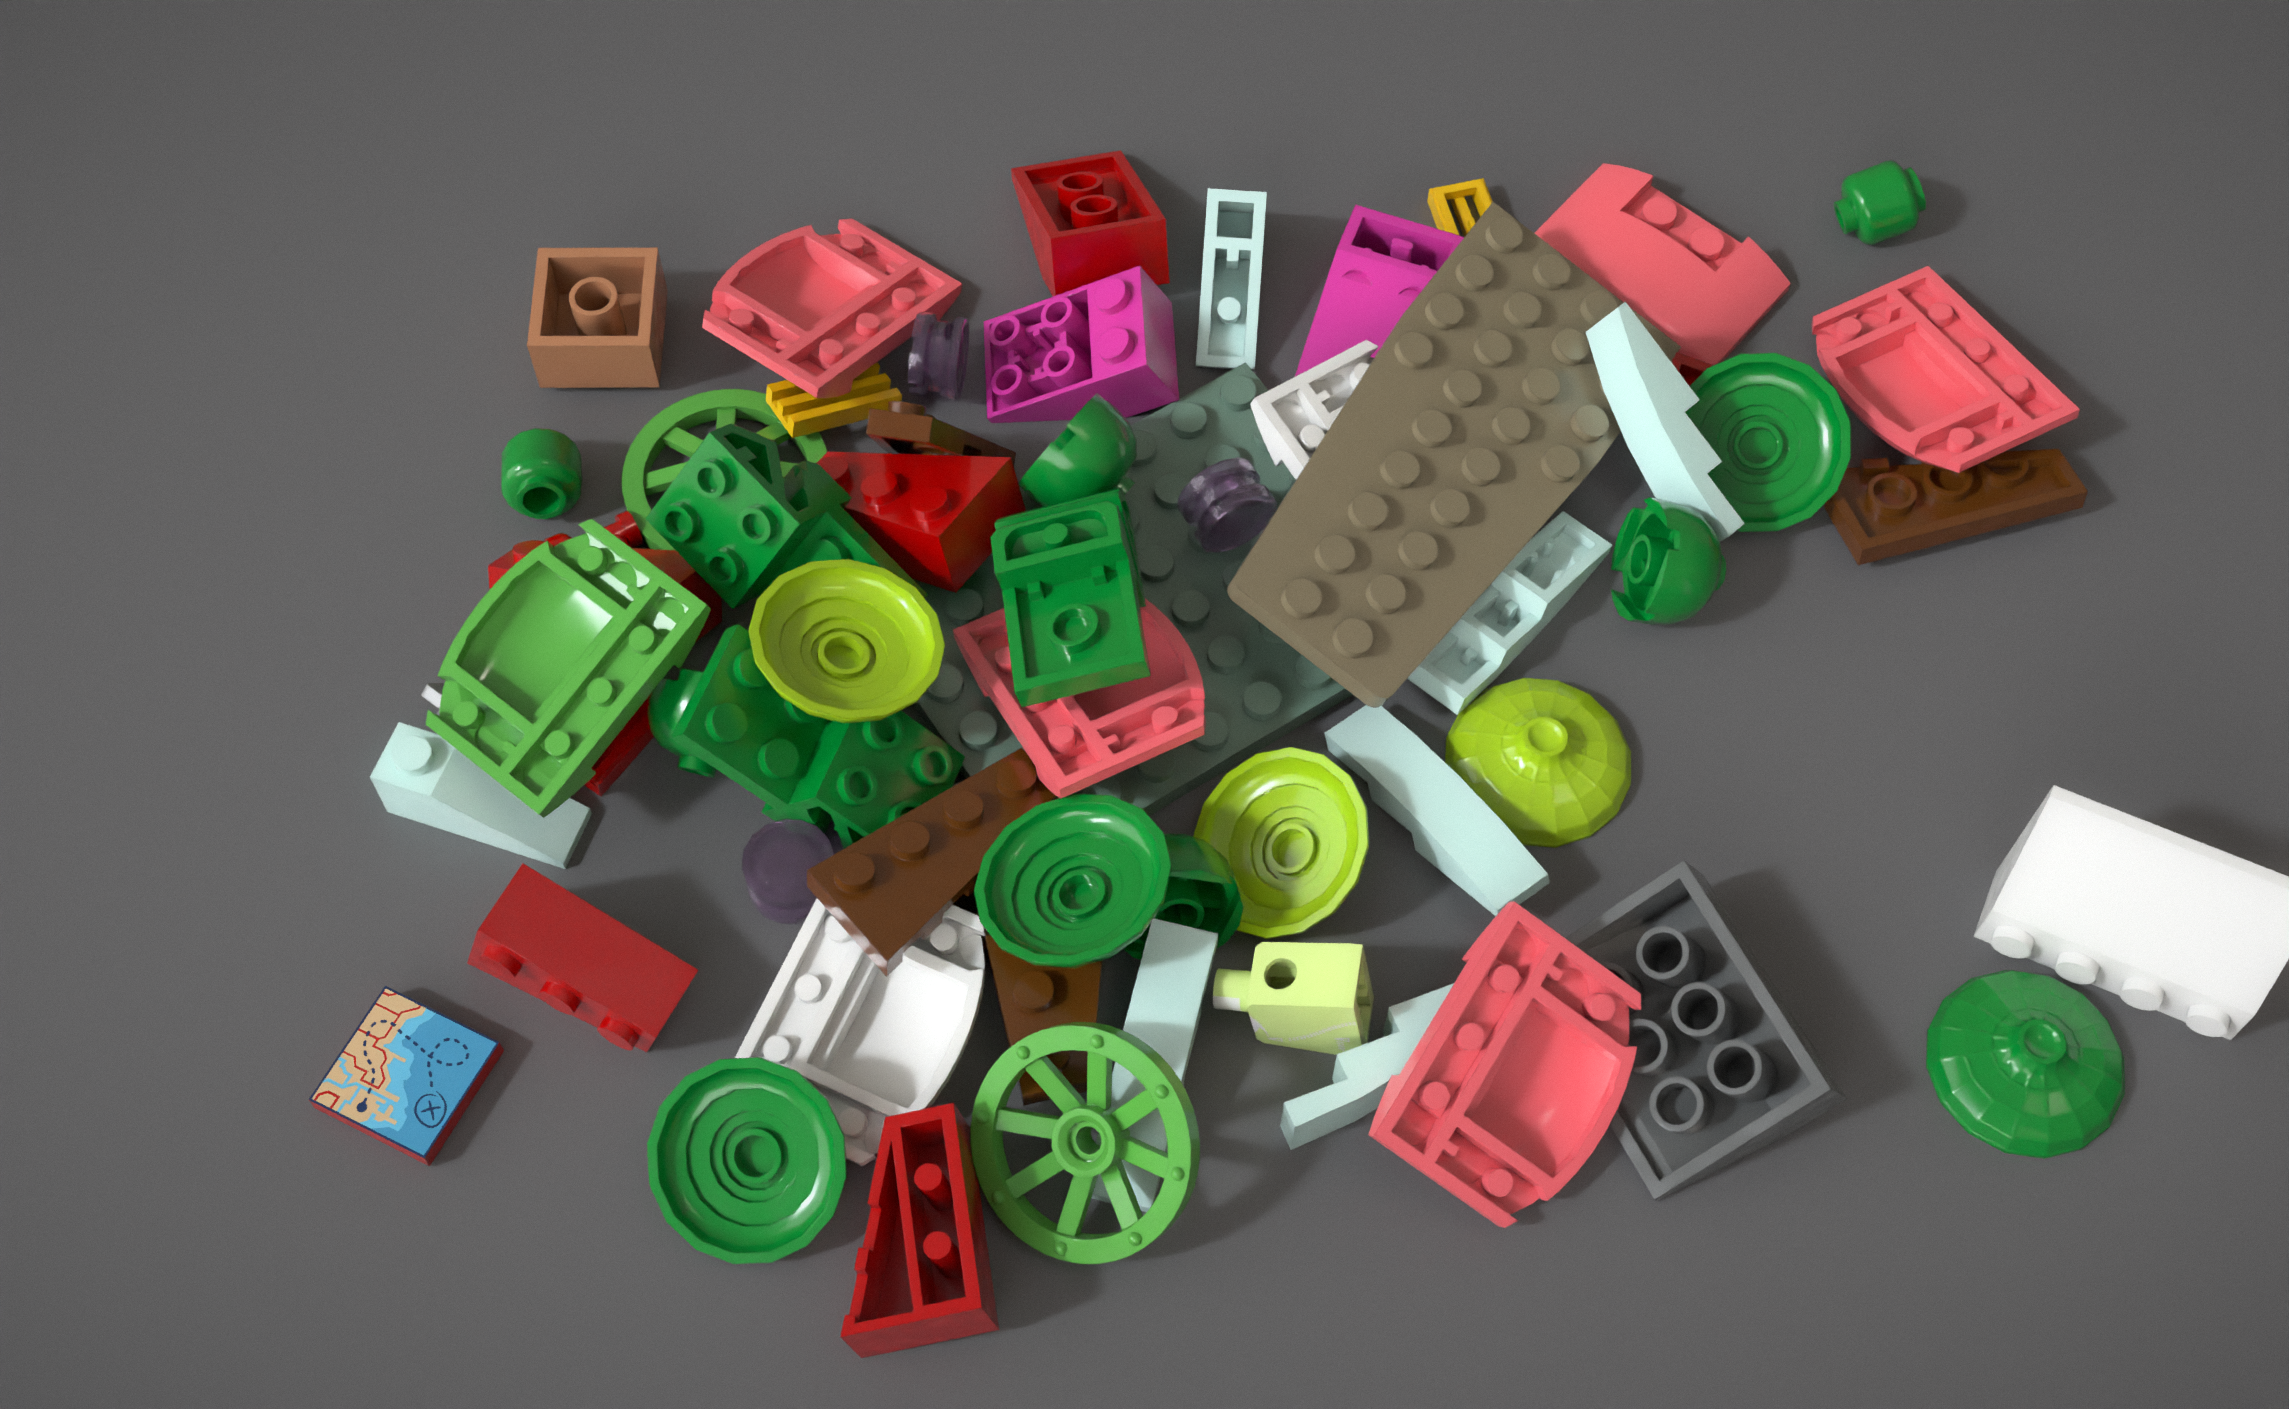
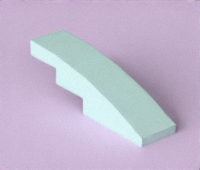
M1624 302L1586 331L1603 390L1626 444L1656 499L1672 501L1699 512L1711 523L1720 542L1745 523L1707 474L1722 461L1685 413V411L1699 401V398L1629 305Z
M1562 511L1530 539L1407 679L1458 715L1503 672L1561 610L1609 554L1612 544Z
M1365 705L1324 733L1328 751L1368 782L1371 800L1412 833L1415 850L1493 915L1497 916L1508 902L1515 901L1520 905L1550 883L1548 873L1487 804L1417 735L1382 706L1373 708Z
M1153 919L1123 1030L1139 1038L1161 1055L1184 1086L1185 1074L1201 1016V1005L1217 948L1218 933ZM1115 1062L1112 1073L1111 1106L1118 1109L1146 1090V1088L1130 1071ZM1158 1108L1129 1127L1131 1137L1167 1152L1166 1131ZM1098 1132L1096 1144L1101 1146V1136ZM1122 1160L1140 1209L1147 1212L1154 1203L1160 1177ZM1099 1174L1092 1199L1111 1203L1101 1174Z
M1454 983L1389 1007L1383 1030L1385 1037L1337 1054L1332 1076L1334 1084L1284 1102L1280 1127L1290 1150L1351 1124L1378 1108L1391 1076L1401 1073Z

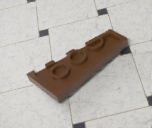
M2059 448L2005 451L1960 473L1923 462L1921 464L1889 466L1887 458L1862 459L1860 467L1846 468L1837 492L1823 507L1857 564L1862 565L2083 508L2088 490Z
M1020 748L807 870V887L887 977L902 963L903 953L919 937L925 940L942 923L943 914L963 894L969 896L974 891L983 856L1003 829L1036 805L1059 799V797L1053 794L1039 780L1034 763L1026 751Z

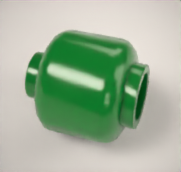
M1892 160L1884 161L1845 177L1841 187L1842 199L1833 203L1835 215L1843 233L1848 234L1854 231L1858 239L1866 245L1877 244L1913 230L1918 224L1919 212L1926 210L1924 192L1915 171L1911 167L1903 169L1897 162Z
M542 428L523 431L511 438L502 452L501 492L507 504L519 514L535 519H549L560 516L575 506L581 496L582 457L575 442L561 432Z

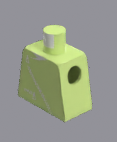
M1261 942L1255 947L1251 971L1218 968L1213 987L1214 1008L1248 1012L1256 1039L1263 1043L1334 1055L1368 1043L1374 995L1363 944Z

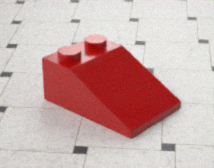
M1121 150L1011 168L1012 181L1040 272L1052 296L1137 266H1141L1156 285L1170 283L1166 218Z

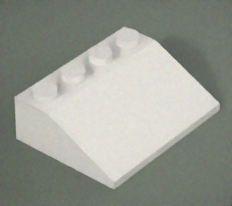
M2053 785L1997 869L1973 937L1990 943L1996 951L2008 957L2027 958L2055 969L2059 976L2070 982L2092 984L2117 994L2125 1003L2132 1007L2148 1011L2157 1010L2184 1021L2190 1029L2199 1034L2210 1037H2224L2232 1040L2255 1016L2289 960V876Z

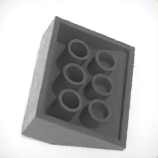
M1685 860L1566 937L1572 944L1641 993V1010L1629 1008L1628 1046H1637L1635 1060L1626 1090L1610 1126L1655 1200L1659 1201L1792 1134L1847 1099L1705 876Z

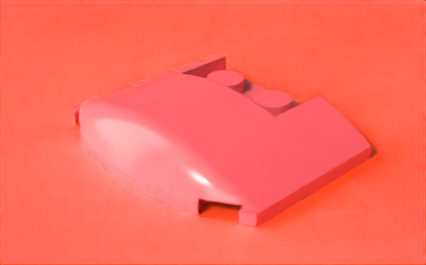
M1603 163L1548 218L1535 234L1681 346L1678 353L1712 365L1723 362L1787 293L1791 283L1773 260L1749 236L1743 243H1740L1651 186L1653 175L1620 165Z
M852 218L839 220L838 230L841 234L819 235L815 233L812 225L779 235L751 250L729 268L714 287L712 293L713 303L710 307V312L707 310L704 312L702 328L816 398H833L850 393L853 379L913 335L923 339L948 311L960 295L962 289L961 282Z
M1929 266L1813 316L1811 325L1812 335H1816L1819 361L1843 402L1875 435L1898 451L1923 463L1960 473L2078 418L2080 409Z
M1145 599L1146 606L1141 607L1140 611L1151 676L1026 707H1021L1014 691L1004 608L953 629L957 645L984 697L989 696L1009 725L1034 763L1039 780L1061 799L1205 735V692L1197 661L1179 630L1147 599Z
M1515 901L1508 902L1462 958L1466 965L1401 1073L1391 1076L1368 1134L1502 1228H1506L1518 1221L1511 1214L1533 1204L1539 1198L1545 1201L1551 1199L1579 1171L1595 1150L1619 1107L1635 1060L1637 1046H1628L1629 1008L1641 1010L1640 992Z

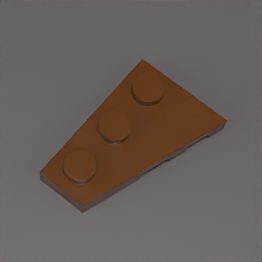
M889 401L888 411L872 408L869 410L866 434L887 453L1011 457L1013 466L1015 464L1016 452L926 414L927 408L925 406L901 401Z
M985 929L986 936H984V941L1009 1047L1023 1038L1051 1026L1070 1022L1097 1023L1103 960L1078 968L1033 965L1001 950ZM1069 1050L1046 1055L1078 1093L1087 1092V1051ZM1025 1071L1018 1080L1023 1106L1051 1100L1032 1076Z

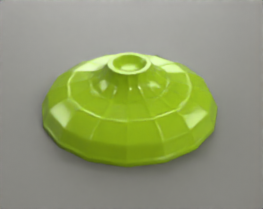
M850 559L812 561L779 575L757 599L748 631L755 664L780 697L809 715L841 723L881 720L916 703L938 678L945 648L938 616L916 587L885 568Z
M1522 678L1487 688L1458 714L1445 739V763L1468 784L1525 846L1556 848L1590 838L1617 815L1631 786V751L1617 720L1590 694L1559 680Z
M1293 747L1258 753L1226 773L1204 802L1193 835L1205 840L1227 859L1234 873L1244 906L1240 926L1237 928V931L1266 939L1303 933L1334 914L1358 884L1369 850L1367 807L1352 777L1324 754Z

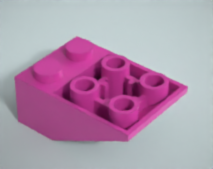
M1355 204L1337 247L1295 377L1365 340L1379 346L1371 355L1374 358L1401 316L1464 237Z
M1141 266L984 321L987 419L991 423L1072 420L1096 393L1114 405L1125 418L1179 400L1172 302Z

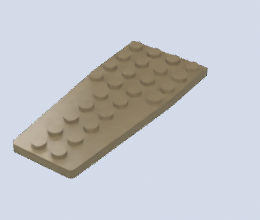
M1492 202L1404 312L1229 583L1227 592L1230 599L1367 706L1373 708L1382 706L1593 470L1621 432L1603 390L1586 331L1624 302L1495 202ZM1632 309L1668 359L1672 361L1681 346Z

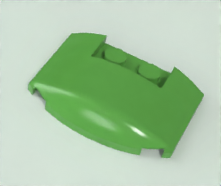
M593 519L578 524L584 529L585 534L561 542L554 547L546 541L533 549L509 569L485 594L459 630L439 670L438 677L445 680L439 715L434 714L430 710L427 712L426 725L543 818L562 805L597 773L591 767L671 667L675 665L679 669L681 668L711 610L706 603Z

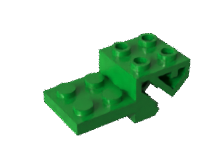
M731 423L709 432L645 518L732 609L761 595L781 574L812 561L850 559L885 568L916 587L924 598L928 596L844 510L852 499L851 496L819 464L802 461L799 465H794L783 478L777 443Z
M1122 487L997 519L994 523L996 531L990 537L994 570L1002 589L1014 691L1021 707L1151 676L1140 611L1141 607L1146 606L1131 511Z
M739 624L725 629L671 736V739L766 802L762 813L799 838L814 841L820 833L826 832L831 819H833L835 824L834 830L838 832L844 849L952 788L965 759L963 754L901 710L881 720L841 723L807 714L780 697L755 664L749 632Z

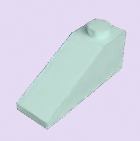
M1208 188L1196 367L1235 369L1246 362L1251 370L1255 371L1267 192Z
M398 722L370 776L389 813L566 869L592 815L589 807L569 798L543 818L441 736Z

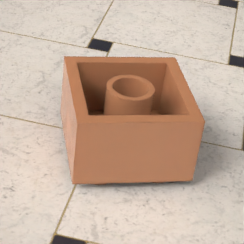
M658 247L538 248L527 348L540 388L660 387L668 290Z

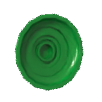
M1778 353L1739 354L1707 368L1690 385L1699 401L1685 411V413L1722 461L1707 474L1745 523L1737 529L1738 531L1764 532L1782 530L1812 517L1837 492L1851 459L1850 420L1836 389L1810 365Z
M1072 794L1062 799L1059 798L1036 805L1007 825L983 856L974 888L980 923L1001 950L1033 965L1078 968L1111 958L1142 936L1165 901L1172 871L1165 835L1142 808L1112 795Z
M2003 970L1973 977L1942 1000L1927 1030L1926 1068L1940 1103L1968 1134L2004 1153L2046 1159L2082 1150L2110 1127L2125 1095L2124 1056L2108 1020L2081 992L2047 975Z
M762 1057L719 1059L685 1076L659 1106L647 1142L649 1186L666 1222L694 1249L732 1264L772 1263L809 1245L835 1215L847 1179L845 1135L828 1099L797 1070Z

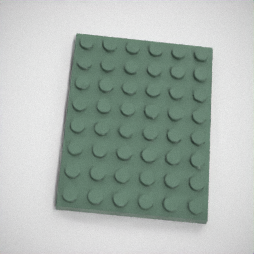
M1246 362L1185 395L1178 401L1131 425L1137 440V457L1126 475L1135 484L1125 494L1131 511L1144 596L1179 630L1197 661L1205 692V735L1073 794L1112 795L1142 808L1150 816L1353 695L1233 602L1227 592L1232 578L1296 480L1284 463L1275 466L1264 443L1250 404L1255 397L1269 390ZM1020 487L1026 511L1042 507L1026 494L1027 492ZM992 553L956 593L913 579L928 594L925 600L938 616L945 643L938 678L913 706L933 734L965 756L959 770L965 779L1016 750L1023 748L989 696L984 697L953 634V629L1004 608L1002 589L995 575Z

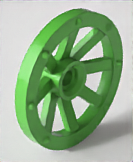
M721 389L689 396L670 405L654 416L642 428L631 444L622 471V493L626 509L633 516L643 542L650 549L675 550L645 519L651 512L647 502V495L667 490L687 463L684 462L650 472L655 459L666 445L691 458L703 440L686 432V430L713 420H717L716 429L730 423L736 425L737 418L750 419L769 425L756 432L757 434L775 441L777 446L791 439L798 446L806 461L817 463L827 453L826 446L819 432L792 438L767 404L766 393L744 389ZM780 461L782 477L784 478L794 465L799 464Z
M1070 1022L1051 1026L1033 1033L1015 1043L999 1057L988 1071L975 1099L970 1135L972 1159L980 1186L989 1204L1002 1222L1018 1238L1045 1255L1079 1264H1102L1123 1259L1142 1250L1160 1238L1173 1226L1189 1202L1195 1187L1200 1161L1199 1130L1190 1098L1182 1082L1162 1056L1148 1044L1124 1030L1094 1022ZM1069 1050L1088 1052L1087 1102L1046 1055ZM1112 1060L1130 1071L1146 1088V1090L1118 1109L1111 1106ZM1025 1071L1032 1076L1064 1113L1061 1117L1006 1107L1012 1090ZM1158 1108L1166 1131L1168 1153L1131 1137L1129 1127ZM1092 1127L1101 1136V1146L1096 1144L1092 1138ZM1003 1131L1052 1139L1053 1151L1012 1176L1004 1152ZM1122 1160L1164 1178L1156 1200L1144 1216ZM1065 1169L1073 1174V1178L1059 1222L1056 1224L1033 1207L1024 1194ZM1101 1174L1122 1230L1107 1234L1081 1233L1098 1176Z

